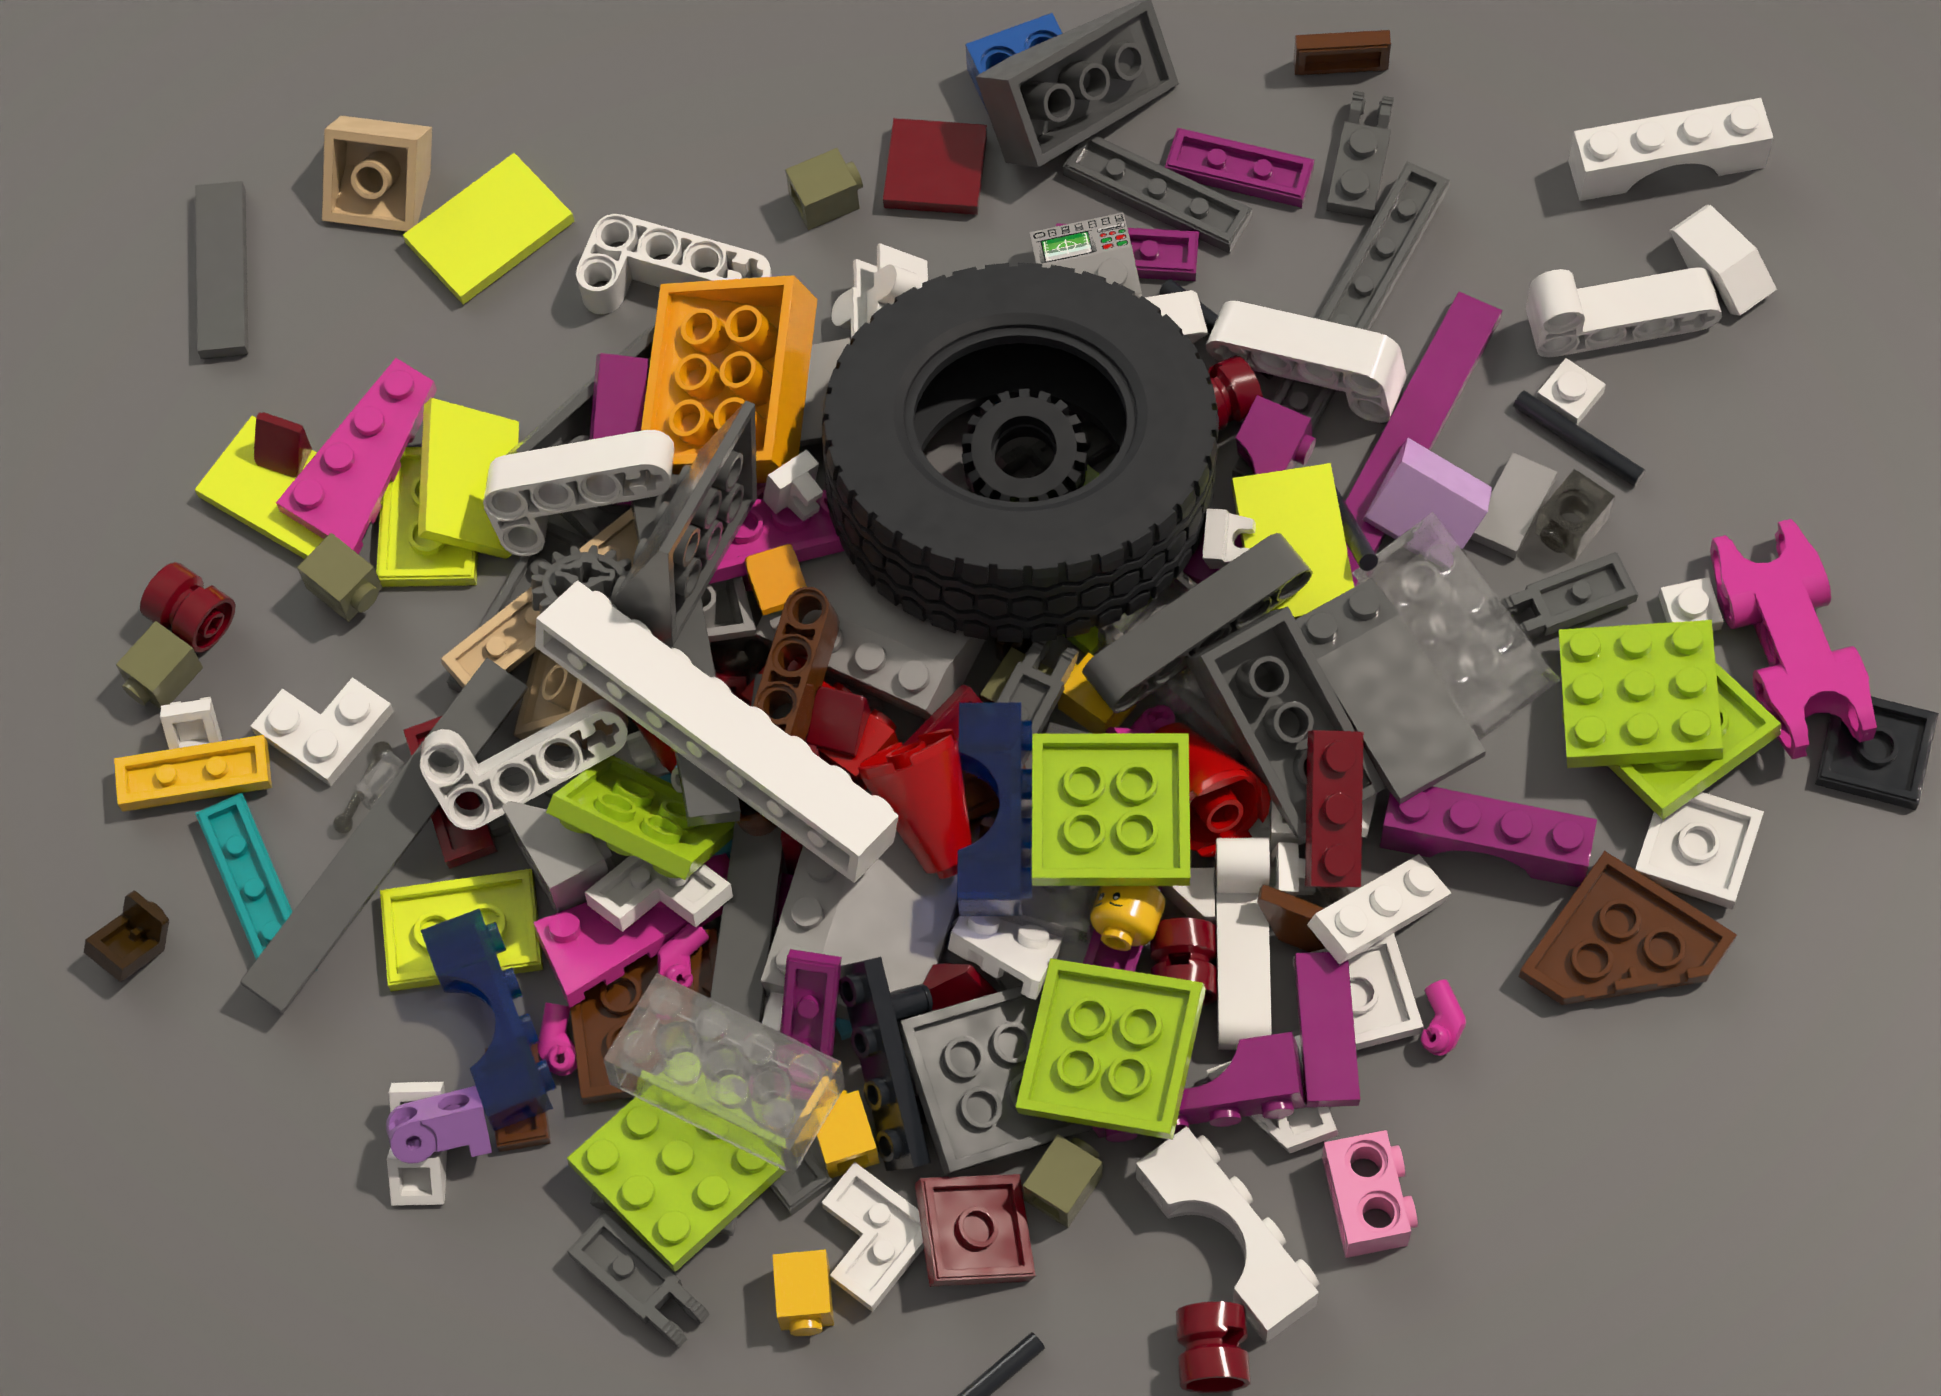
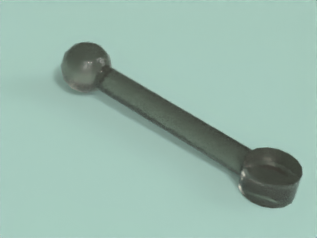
M380 741L373 745L371 750L373 760L345 811L334 819L333 827L338 833L345 834L352 829V817L382 763H387L393 756L389 743Z

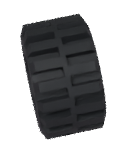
M1019 389V397L1010 398L1008 391L998 394L997 404L993 406L987 400L980 406L981 415L979 417L972 415L967 423L968 434H963L962 461L967 487L974 494L1007 502H1035L1059 497L1084 486L1085 471H1087V442L1085 433L1081 432V422L1077 415H1069V408L1062 400H1059L1056 404L1051 403V394L1040 391L1038 398L1030 397V389ZM1018 437H1034L1042 440L1053 450L1055 455L1049 468L1032 478H1016L1006 474L997 466L995 457L1004 444Z

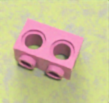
M1387 1130L1324 1142L1322 1161L1345 1258L1408 1246L1411 1228L1418 1227L1417 1214L1412 1196L1403 1197L1398 1178L1405 1177L1403 1156L1399 1145L1390 1146ZM1358 1159H1369L1378 1166L1379 1172L1372 1177H1362L1353 1171L1351 1164ZM1371 1209H1381L1390 1216L1392 1222L1384 1228H1374L1364 1220L1363 1214Z

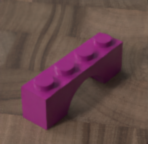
M1257 395L1236 436L1237 452L1250 467L1253 475L1295 469L1298 463L1305 465L1316 444V438L1312 437L1311 418ZM1239 534L1235 539V546L1243 548L1241 535ZM1204 535L1190 562L1177 579L1173 577L1174 582L1189 589H1192L1219 570L1210 569L1202 558Z
M1431 786L1401 804L1398 803L1390 792L1380 848L1414 855L1420 854V856L1429 858L1446 851L1485 853L1503 858L1520 866L1533 879L1579 887L1585 879L1589 867L1597 819Z
M1287 1032L1240 1039L1231 1063L1222 1074L1207 1084L1194 1088H1184L1174 1134L1186 1126L1189 1128L1190 1124L1210 1122L1212 1126L1225 1127L1240 1123L1242 1121L1241 1117L1262 1114V1117L1267 1119H1280L1291 1116L1294 1113V1109L1306 1108L1299 1048L1293 1033ZM1092 1126L1099 1138L1106 1137V1140L1111 1142H1124L1137 1137L1135 1133Z

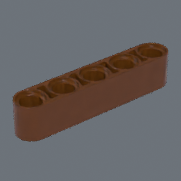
M814 587L797 589L787 598L753 706L764 711L772 723L790 736H797L803 741L806 739L811 723L815 695L818 687L823 684L840 624L838 615L821 590ZM813 610H822L819 619L815 622L802 624L806 614ZM807 657V661L801 669L787 671L790 662L795 658ZM786 703L793 704L792 710L786 717L773 719V714L779 706ZM738 797L741 812L740 821H736V823L744 832L752 836H763L771 833L777 827L759 812L752 815H743L747 803Z

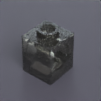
M1574 469L1539 511L1535 533L1539 535L1541 541L1549 549L1557 553L1564 552L1576 560L1610 518L1615 495ZM1573 513L1578 515L1583 521L1572 523L1566 521L1561 515Z

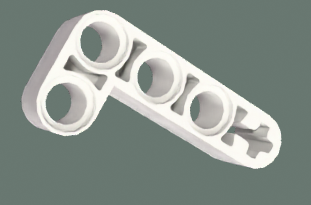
M610 214L601 218L595 225L577 266L576 277L585 307L595 314L604 315L612 313L620 307L632 280L660 287L661 284L772 277L768 260L756 252L626 215ZM615 242H626L622 246L610 247ZM661 254L670 255L666 259L662 260L653 259ZM704 267L715 268L711 272L707 273L698 272L700 269ZM600 281L609 282L602 287H592V285Z
M1689 268L1579 289L1576 288L1573 274L1569 270H1552L1532 280L1526 303V313L1537 353L1542 357L1548 358L1696 332L1715 325L1722 318L1710 273L1705 268Z
M1227 301L1223 304L1206 343L1208 353L1220 362L1237 355L1242 357L1254 371L1346 392L1350 409L1357 416L1376 423H1384L1391 418L1407 376L1399 345L1386 335L1240 301Z
M642 430L503 455L495 458L490 463L483 501L484 510L505 550L518 556L537 554L543 549L549 515L655 497L667 491L671 484L674 442L661 431Z
M600 699L593 701L479 764L458 733L440 729L432 732L425 738L421 748L420 769L449 820L461 829L473 830L504 815L502 805L509 801L524 804L616 754L627 741L626 716L624 712L608 700ZM602 719L606 725L612 724L613 733L606 736L602 730L596 731L595 722ZM577 730L581 731L582 740L587 738L588 748H582V742L579 734L576 732ZM557 742L565 743L573 749L572 755L567 760L561 762L549 759L545 751L551 744ZM447 748L452 750L458 759L452 766L439 767L430 760L429 756L437 749ZM519 767L528 774V778L520 785L510 786L503 782L500 775L507 768ZM474 792L479 794L483 799V803L477 809L465 810L458 806L455 799L461 793Z
M1216 838L1215 913L1218 1050H1237L1240 1039L1271 1035L1269 923L1257 903L1260 887L1263 884L1269 886V838Z

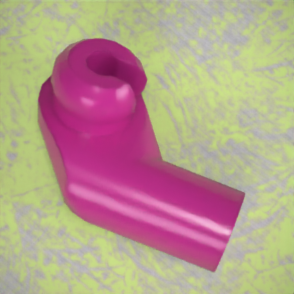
M1447 979L1436 981L1424 990L1435 1015L1427 1030L1423 1029L1421 1042L1426 1050L1438 1056L1447 1054L1456 1047L1466 1026V1017Z

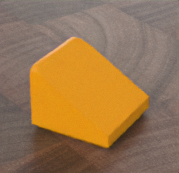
M791 544L769 549L745 558L749 583L763 616L783 610L790 594L797 589L807 587Z

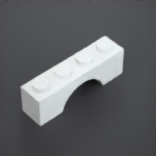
M1756 98L1574 131L1568 162L1579 201L1626 193L1643 177L1674 165L1702 164L1713 168L1718 176L1762 169L1766 166L1774 138L1762 99Z
M1186 1126L1174 1135L1173 1140L1168 1139L1136 1163V1179L1168 1219L1183 1215L1205 1216L1221 1223L1235 1236L1244 1255L1245 1267L1234 1288L1233 1303H1238L1246 1308L1247 1321L1262 1340L1268 1343L1316 1307L1319 1294L1316 1287L1319 1285V1281L1311 1268L1302 1259L1294 1262L1282 1247L1286 1244V1240L1276 1224L1268 1217L1261 1220L1249 1204L1253 1202V1198L1240 1179L1236 1176L1228 1179L1217 1165L1221 1159L1211 1142L1203 1135L1196 1138Z

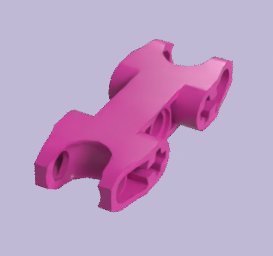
M1792 519L1778 522V531L1775 533L1779 558L1769 563H1755L1744 558L1735 547L1733 541L1726 535L1712 538L1710 554L1716 581L1717 601L1730 629L1754 625L1770 666L1754 670L1753 687L1757 701L1781 723V735L1777 738L1792 759L1807 756L1806 748L1810 744L1805 718L1814 713H1830L1840 717L1848 727L1851 735L1859 743L1874 739L1877 725L1871 700L1868 673L1854 646L1834 651L1830 649L1814 610L1828 606L1831 603L1829 580L1817 551L1808 542L1797 524Z

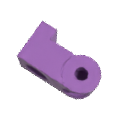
M477 1085L404 1103L396 1107L386 1120V1130L391 1150L396 1158L405 1163H419L426 1160L433 1152L445 1151L466 1145L469 1147L471 1157L492 1153Z

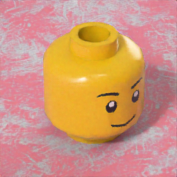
M1100 886L1090 913L1091 924L1102 935V942L1113 949L1128 951L1131 946L1146 945L1155 936L1165 908V898L1158 889V886Z

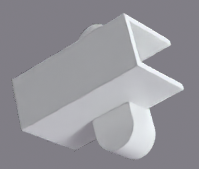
M879 243L877 245V266L858 259L853 261L854 287L840 295L835 301L832 308V322L836 326L851 330L852 338L865 322L870 324L871 316L887 303L894 304L895 297L913 287L920 289L922 283L928 281L927 261Z

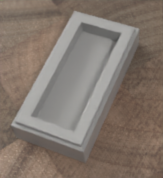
M1512 453L1491 493L1488 512L1470 539L1515 559L1556 481L1558 472L1516 453Z

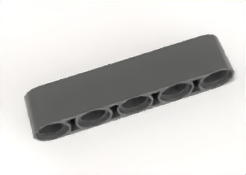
M1281 533L1272 534L1102 649L1087 662L1082 673L1114 713L1123 712L1186 670L1189 666L1185 659L1265 615L1292 597L1308 583L1313 572Z

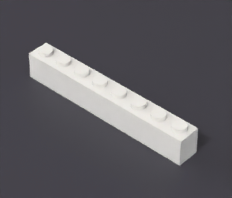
M577 580L536 618L535 647L733 792L741 800L853 883L894 843L899 815L893 811L887 801L877 795L867 793L856 785L842 768L826 763L815 755L808 744L801 738L788 735L773 724L768 715L760 708L750 707L732 694L729 687L722 680L716 677L710 678L695 667L682 651L676 648H669L652 635L644 623L636 619L631 620L621 613L603 593L591 591Z

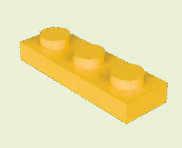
M264 735L114 758L117 803L122 812L272 788L268 742Z

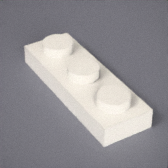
M1420 854L1317 912L1307 925L1340 965L1442 905L1451 895V892Z

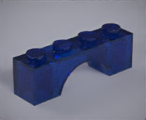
M1021 702L959 703V755L961 769L984 780L993 789L1000 802L997 818L990 830L980 840L958 850L957 902L960 916H1023V899H1032L1033 896L1032 867H1023V849H1032V818H1023V800H1032V769H1023V751H1032L1033 721L1023 720Z
M479 908L422 929L421 933L444 992L462 993L476 997L486 1003L495 1013L493 1040L483 1057L470 1068L483 1108L493 1130L496 1131L553 1109L547 1092L557 1089L547 1060L544 1059L539 1062L535 1060L531 1045L540 1041L530 1014L527 1013L520 1016L514 999L522 997L523 994L513 967L505 970L502 969L497 954L507 950L497 923L493 922L486 925Z

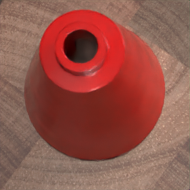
M1171 723L1159 728L1155 733H1189L1190 849L1197 851L1202 857L1210 858L1214 857L1216 853V838H1251L1252 835L1248 830L1258 818L1263 823L1269 813L1271 798L1263 780L1186 724Z
M941 729L918 735L919 741L903 746L902 742L891 745L866 758L858 767L861 775L860 778L871 794L883 798L889 803L893 811L899 815L896 830L925 873H937L939 879L949 878L965 871L968 868L966 861L974 855L958 741L952 729Z

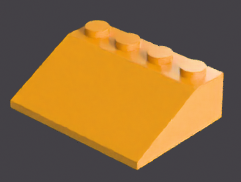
M794 275L660 285L641 431H661L672 439L675 448L672 474L679 475L685 465L691 466L701 448L745 401L755 404L757 483H766L770 473L799 455L818 299Z

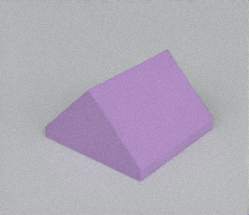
M1407 438L1363 520L1448 570L1487 514L1492 487Z

